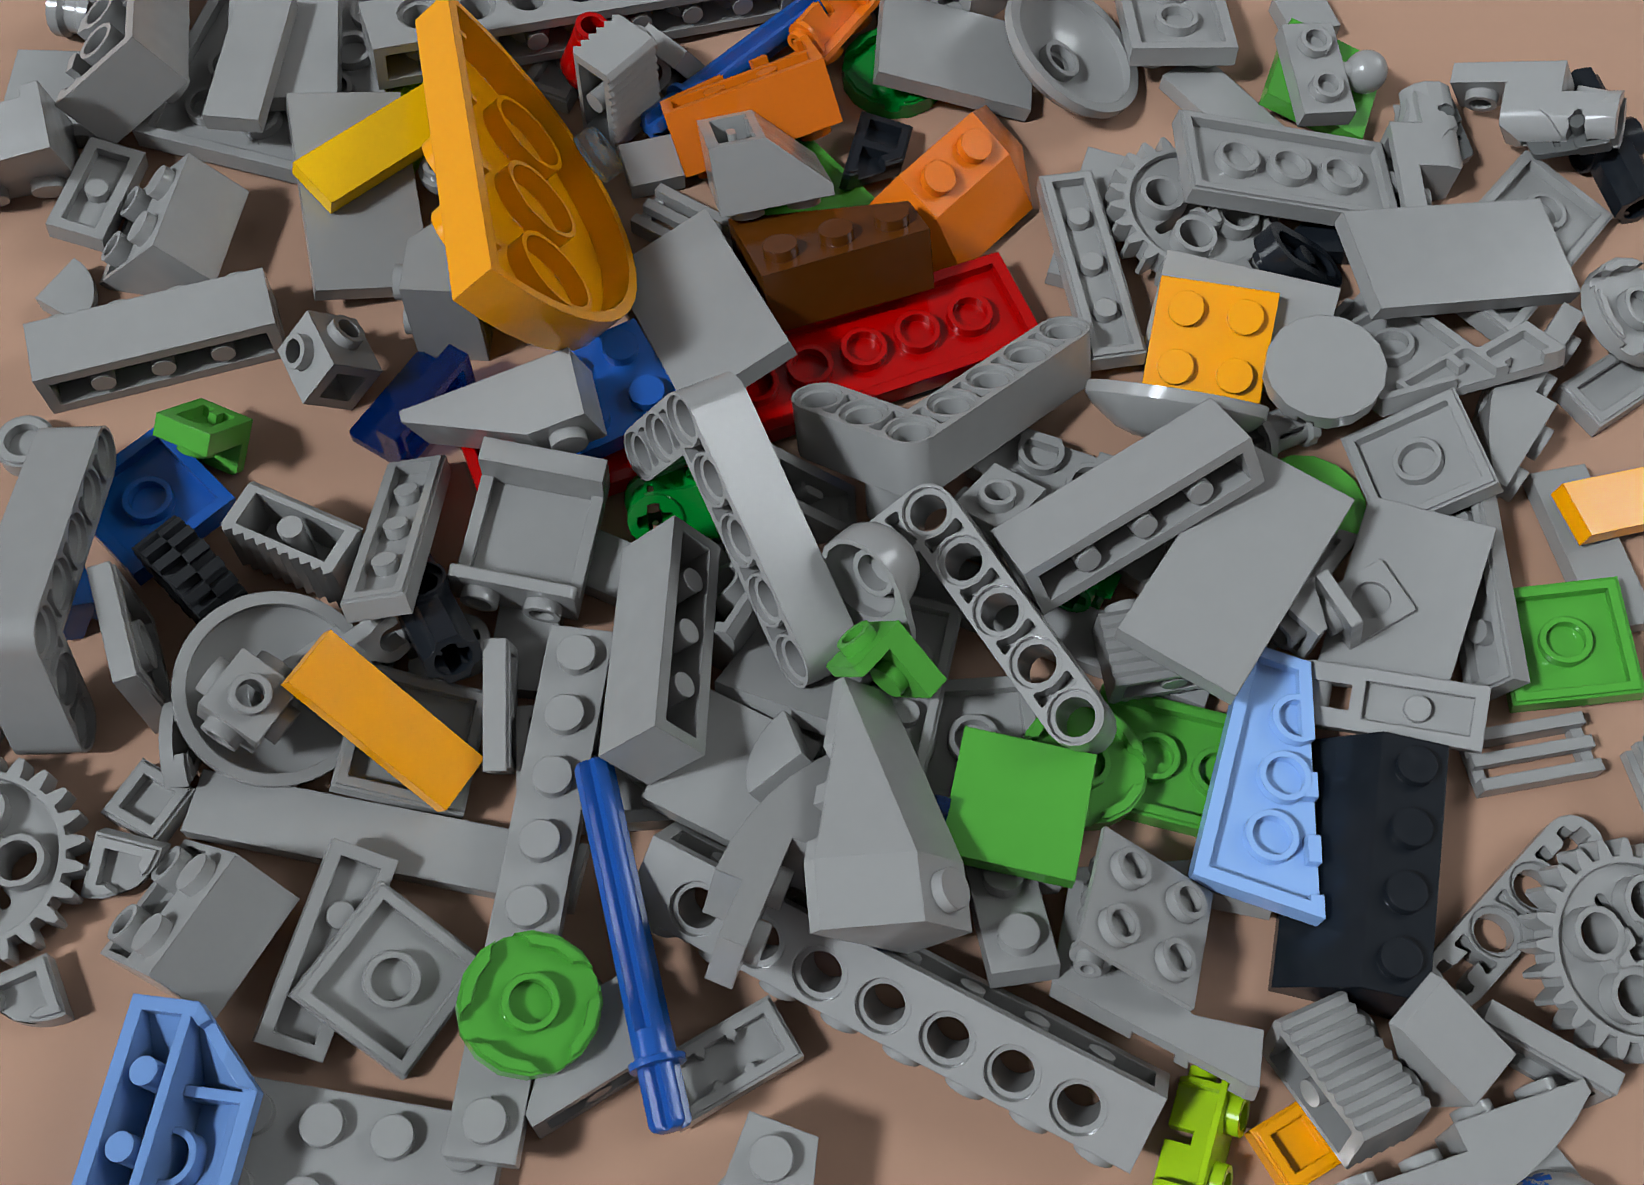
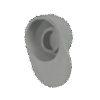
M859 522L850 525L824 546L822 556L853 624L856 625L865 620L869 622L899 620L914 640H916V629L909 601L918 584L920 565L912 545L900 533L878 522Z

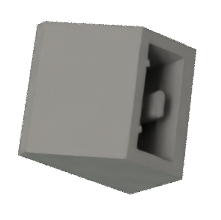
M753 110L697 120L708 183L721 218L731 216V219L735 221L752 220L764 215L767 208L787 205L789 209H806L818 205L822 197L835 195L833 182L816 154Z
M190 153L170 168L162 165L155 172L146 187L142 189L139 186H135L125 198L120 209V215L126 219L121 231L113 234L102 252L101 260L106 262L107 266L99 284L113 291L147 295L178 285H189L218 278L249 191Z
M184 839L180 846H175L164 854L152 871L151 879L153 883L138 903L127 906L115 918L108 931L107 937L109 942L100 954L173 998L200 1001L207 1006L216 1019L300 898L237 853Z

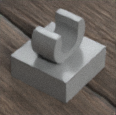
M648 22L645 28L652 34L658 47L655 54L658 60L655 63L659 68L656 71H663L662 77L659 80L660 93L666 96L668 86L674 82H680L679 74L689 79L704 68L705 65Z

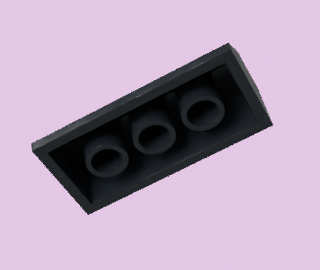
M1384 731L1314 739L1311 743L1313 772L1318 774L1319 798L1314 802L1316 835H1321L1323 862L1318 866L1320 895L1325 897L1326 919L1316 927L1277 913L1268 991L1313 1002L1338 991L1347 992L1349 1002L1355 1003L1358 1009L1370 1015L1392 1019L1433 970L1449 746Z

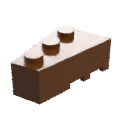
M909 201L762 215L747 221L728 219L733 252L783 332L935 288L930 228Z

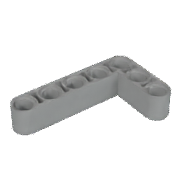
M1058 316L1047 319L909 409L838 384L825 382L803 386L797 389L791 398L798 452L801 457L808 461L898 496H903L921 484L932 483L944 487L1086 387L1087 379H1091L1090 324L1086 320L1074 316Z
M728 371L668 393L630 426L624 434L625 452L634 472L642 480L650 481L685 466L689 467L785 677L797 688H805L832 675L826 668V665L840 651L837 648V642L841 636L854 624L744 384L734 373Z
M106 425L39 428L33 437L0 523V726L12 750L17 755L83 753L91 750L95 741V707L63 630L115 474V442L110 429Z
M921 484L908 491L869 521L889 526L907 539L912 545L919 561V580L930 571H934L1044 728L1058 743L1073 751L1099 754L1110 746L1117 732L1116 718L1112 709L967 511L949 492L936 484ZM938 509H947L944 522L932 531H925V522L929 515ZM982 556L980 571L974 577L960 581L959 570L961 565L971 557ZM1008 605H1018L1019 615L1016 622L1004 631H995L994 619L996 614ZM1044 655H1054L1056 657L1054 674L1042 683H1031L1030 669L1032 664ZM1080 707H1092L1095 711L1093 727L1087 734L1080 737H1070L1067 732L1069 716Z

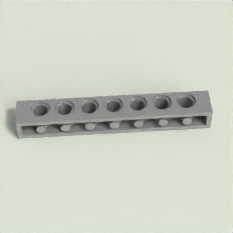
M369 0L358 2L364 43L379 90L423 83L415 20L436 0ZM457 0L493 35L519 66L562 58L575 26V21L580 14L585 12L599 13L607 21H612V15L620 14L634 25H640L644 28L649 22L669 38L675 39L765 23L792 3V0Z
M674 822L653 836L638 870L651 933L661 937H678L699 948L700 956L707 962H710L717 936L724 921L702 912L703 910L695 899V888L700 887L709 891L715 868L726 847ZM790 886L780 911L766 907L762 919L770 922L776 928L779 935V945H769L766 943L757 967L743 962L740 969L760 980L759 985L765 992L784 1001L798 1000L821 1012L820 1016L823 1021L834 1029L849 1034L860 1032L881 1043L884 1052L899 1063L913 1067L921 1064L944 1076L948 1086L962 1096L974 1100H981L984 1097L1009 1110L1011 1118L1029 1131L1039 1134H1045L1049 1131L1074 1144L1076 1152L1096 1166L1111 1168L1114 1165L1130 1174L1167 1100L1170 1073L1001 987L990 989L987 980L926 949L905 954L810 934L806 888L802 891ZM825 951L832 954L840 963L842 975L835 977L823 973L815 963L814 952ZM889 984L897 988L903 995L905 1007L891 1008L883 1004L876 995L875 985ZM940 1017L958 1019L967 1028L969 1038L953 1040L946 1037L940 1031L937 1019ZM1007 1050L1020 1051L1029 1057L1034 1069L1026 1073L1014 1072L1003 1064L1000 1053ZM1073 1084L1088 1086L1095 1091L1100 1101L1090 1106L1077 1105L1066 1096L1064 1088Z

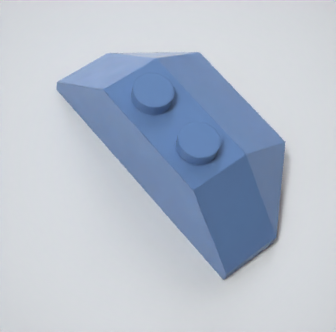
M133 993L71 1185H238L264 1093L205 1004L200 1001Z

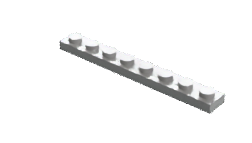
M552 624L550 626L485 947L504 937L513 936L514 933L529 930L559 935L561 937L563 935L584 822L574 771L579 762L596 757L605 703L613 635L611 631ZM465 1045L442 1156L447 1161L519 1170L528 1124L525 1113L535 1079L525 1081L499 1076L475 1060Z

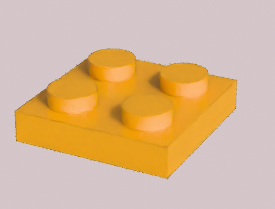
M1162 275L1142 383L1215 394L1259 404L1263 387V366L1266 352L1272 339L1280 293Z

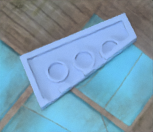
M1266 647L1234 701L1228 706L1187 877L1210 891L1317 927L1326 919L1325 897L1320 895L1318 866L1323 862L1321 835H1316L1314 802L1319 798L1318 774L1313 772L1311 743L1315 739L1311 662Z

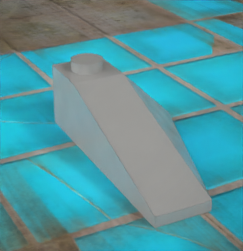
M847 677L834 681L823 744L830 758L826 782L816 786L813 804L822 811L817 838L807 841L804 858L810 934L910 954L972 933L969 908L970 889L965 877L963 860L891 696L881 689Z

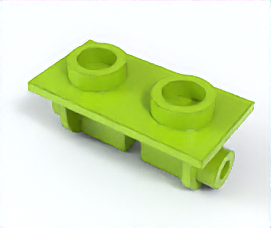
M1191 1065L1188 1076H1180L1168 1123L1171 1129L1193 1134L1191 1145L1164 1138L1152 1185H1232L1233 1167L1231 1164H1227L1226 1161L1232 1137L1241 1138L1245 1132L1249 1118L1250 1100L1243 1099L1227 1091L1230 1083L1224 1080L1218 1083L1216 1082L1217 1077L1196 1065Z

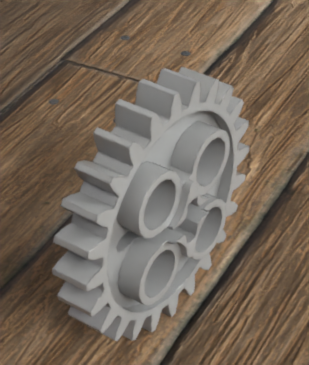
M1165 137L1160 138L1155 149L1147 143H1142L1137 155L1130 152L1126 154L1121 167H1116L1102 202L1108 206L1105 213L1108 223L1113 225L1111 229L1113 240L1115 242L1125 241L1119 257L1126 259L1136 256L1140 261L1135 273L1139 275L1149 269L1156 272L1154 285L1157 287L1168 249L1258 269L1252 256L1253 252L1256 251L1254 237L1270 224L1278 222L1280 219L1279 217L1185 203L1176 148Z
M0 756V886L11 899V904L8 908L1 909L0 906V959L14 967L19 964L18 945L25 941L40 951L46 948L44 938L40 932V929L46 923L60 929H65L68 926L64 917L57 911L62 903L72 905L83 903L84 899L72 890L70 885L72 880L85 879L87 866L76 861V857L91 851L93 842L86 836L74 834L85 827L89 820L79 810H69L77 799L65 787L55 790L58 780L45 769L34 775V767L20 757L8 769L7 761ZM29 853H37V863L33 871L20 880H12V870L15 863Z
M1622 837L1607 841L1601 839L1578 844V849L1556 854L1558 865L1539 869L1538 873L1546 886L1527 889L1525 895L1538 910L1536 913L1518 915V921L1525 927L1533 930V940L1517 943V949L1524 953L1535 955L1536 964L1526 969L1522 975L1524 979L1542 980L1545 988L1537 995L1534 1003L1536 1006L1556 1005L1558 1011L1553 1018L1551 1026L1554 1030L1575 1029L1573 1044L1579 1048H1596L1597 1056L1601 1060H1623L1624 1064H1644V843L1630 845L1628 838ZM1581 928L1585 936V943L1581 935Z

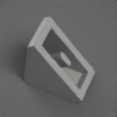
M772 444L817 544L828 543L844 529L857 523L855 486Z
M1433 972L1429 973L1389 1021L1398 1060L1402 1066L1409 1068L1418 1077L1425 1097L1430 1100L1431 1107H1475L1516 1055L1447 981Z

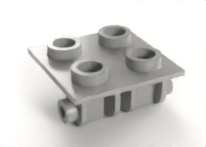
M1105 826L1101 828L1096 855L1089 862L1088 871L1091 877L1088 889L1082 894V907L1077 915V922L1080 925L1078 935L1069 950V957L1074 962L1073 968L1081 976L1096 978L1101 975L1103 969L1113 965L1186 1010L1191 1011L1195 1007L1214 893Z

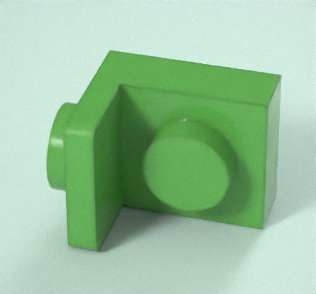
M199 398L156 412L153 436L177 445V450L184 455L194 457L199 462L230 475H235L244 470L253 419Z
M865 620L852 626L837 642V648L840 651L826 665V668L834 677H863L870 671L874 682L893 697L931 698L947 680L899 620L874 622Z

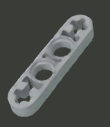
M1565 815L1559 816L1549 823L1529 842L1434 947L1432 972L1442 978V974L1455 966L1462 958L1474 965L1460 977L1456 983L1457 989L1455 990L1470 1006L1482 998L1520 955L1522 951L1517 949V943L1533 940V930L1518 921V915L1536 913L1538 908L1526 905L1517 897L1514 890L1516 876H1529L1538 881L1541 886H1546L1538 871L1542 867L1552 866L1547 861L1561 849L1566 838L1569 837L1577 845L1603 839L1601 833L1591 822L1579 816ZM1486 919L1499 925L1506 937V947L1503 952H1490L1481 947L1474 935L1476 920Z

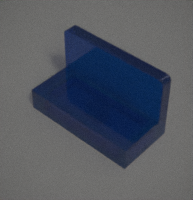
M448 344L437 358L425 352H416L349 430L352 441L388 462L418 458L428 447L429 443L401 422L399 411L475 383L476 380L469 354L451 344Z

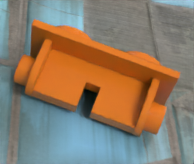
M820 0L828 14H826L819 1L813 2L790 25L787 42L795 51L792 41L807 34L823 56L825 65L828 66L842 55V45L848 38L870 24L872 21L871 13L879 5L880 0Z

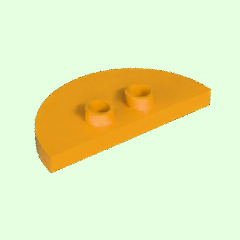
M436 0L415 20L430 129V137L423 143L422 150L429 166L436 174L440 206L432 212L431 220L436 233L446 247L452 299L479 319L525 343L556 351L567 347L571 351L586 347L625 316L635 302L637 292L636 267L621 219L597 172L595 173L586 162L576 145L574 136L531 78L493 35L457 0Z

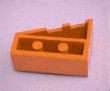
M807 34L792 41L795 52L769 63L767 55H760L749 60L751 70L726 79L723 78V75L719 74L660 101L664 118L686 178L697 175L700 179L707 178L697 120L753 110L793 139L800 137V140L804 142L826 136L832 131L831 126L843 122L824 58Z

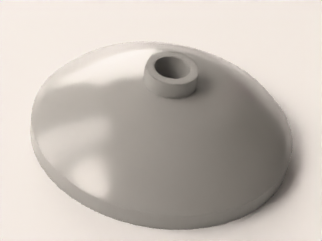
M1008 0L1005 8V27L1011 52L1028 80L1046 98L1073 114L1098 119L1115 117L1132 103L1137 94L1139 83L1137 66L1128 65L1120 29L1093 0Z
M1087 379L1085 393L1091 403L1115 426L1140 437H1146L1210 397L1246 433L1257 429L1266 422L1269 407L1245 400L1145 383L1109 379Z
M265 591L244 595L230 600L213 610L190 632L179 651L173 669L171 681L172 707L176 723L188 746L197 757L217 773L236 782L254 787L285 788L297 786L318 779L334 770L343 735L297 698H295L291 705L299 710L300 714L276 745L265 738L252 754L240 745L236 751H232L212 739L200 728L205 721L196 714L198 702L204 695L195 690V687L220 656L231 663L239 651L244 648L256 657L263 650L283 661L335 626L343 633L348 632L355 626L352 623H347L344 615L326 603L310 596L286 591ZM248 684L242 685L236 691L238 701L244 706L254 707L263 701L261 693Z

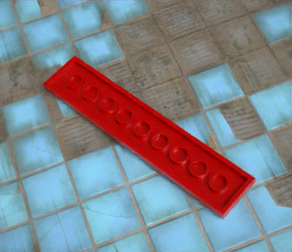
M999 252L933 272L935 287L933 289L785 331L786 337L798 355L746 387L770 442L796 435L791 398L793 393L803 386L828 382L892 403L946 385L1037 326L1038 323ZM461 447L476 491H478L482 476L478 461L480 449ZM625 448L601 458L608 460L610 476L608 497L624 492L629 481L637 475L629 463Z

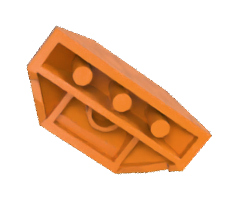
M985 105L967 115L899 174L869 205L909 201L930 228L933 272L979 258L1033 209L1022 145L989 107Z

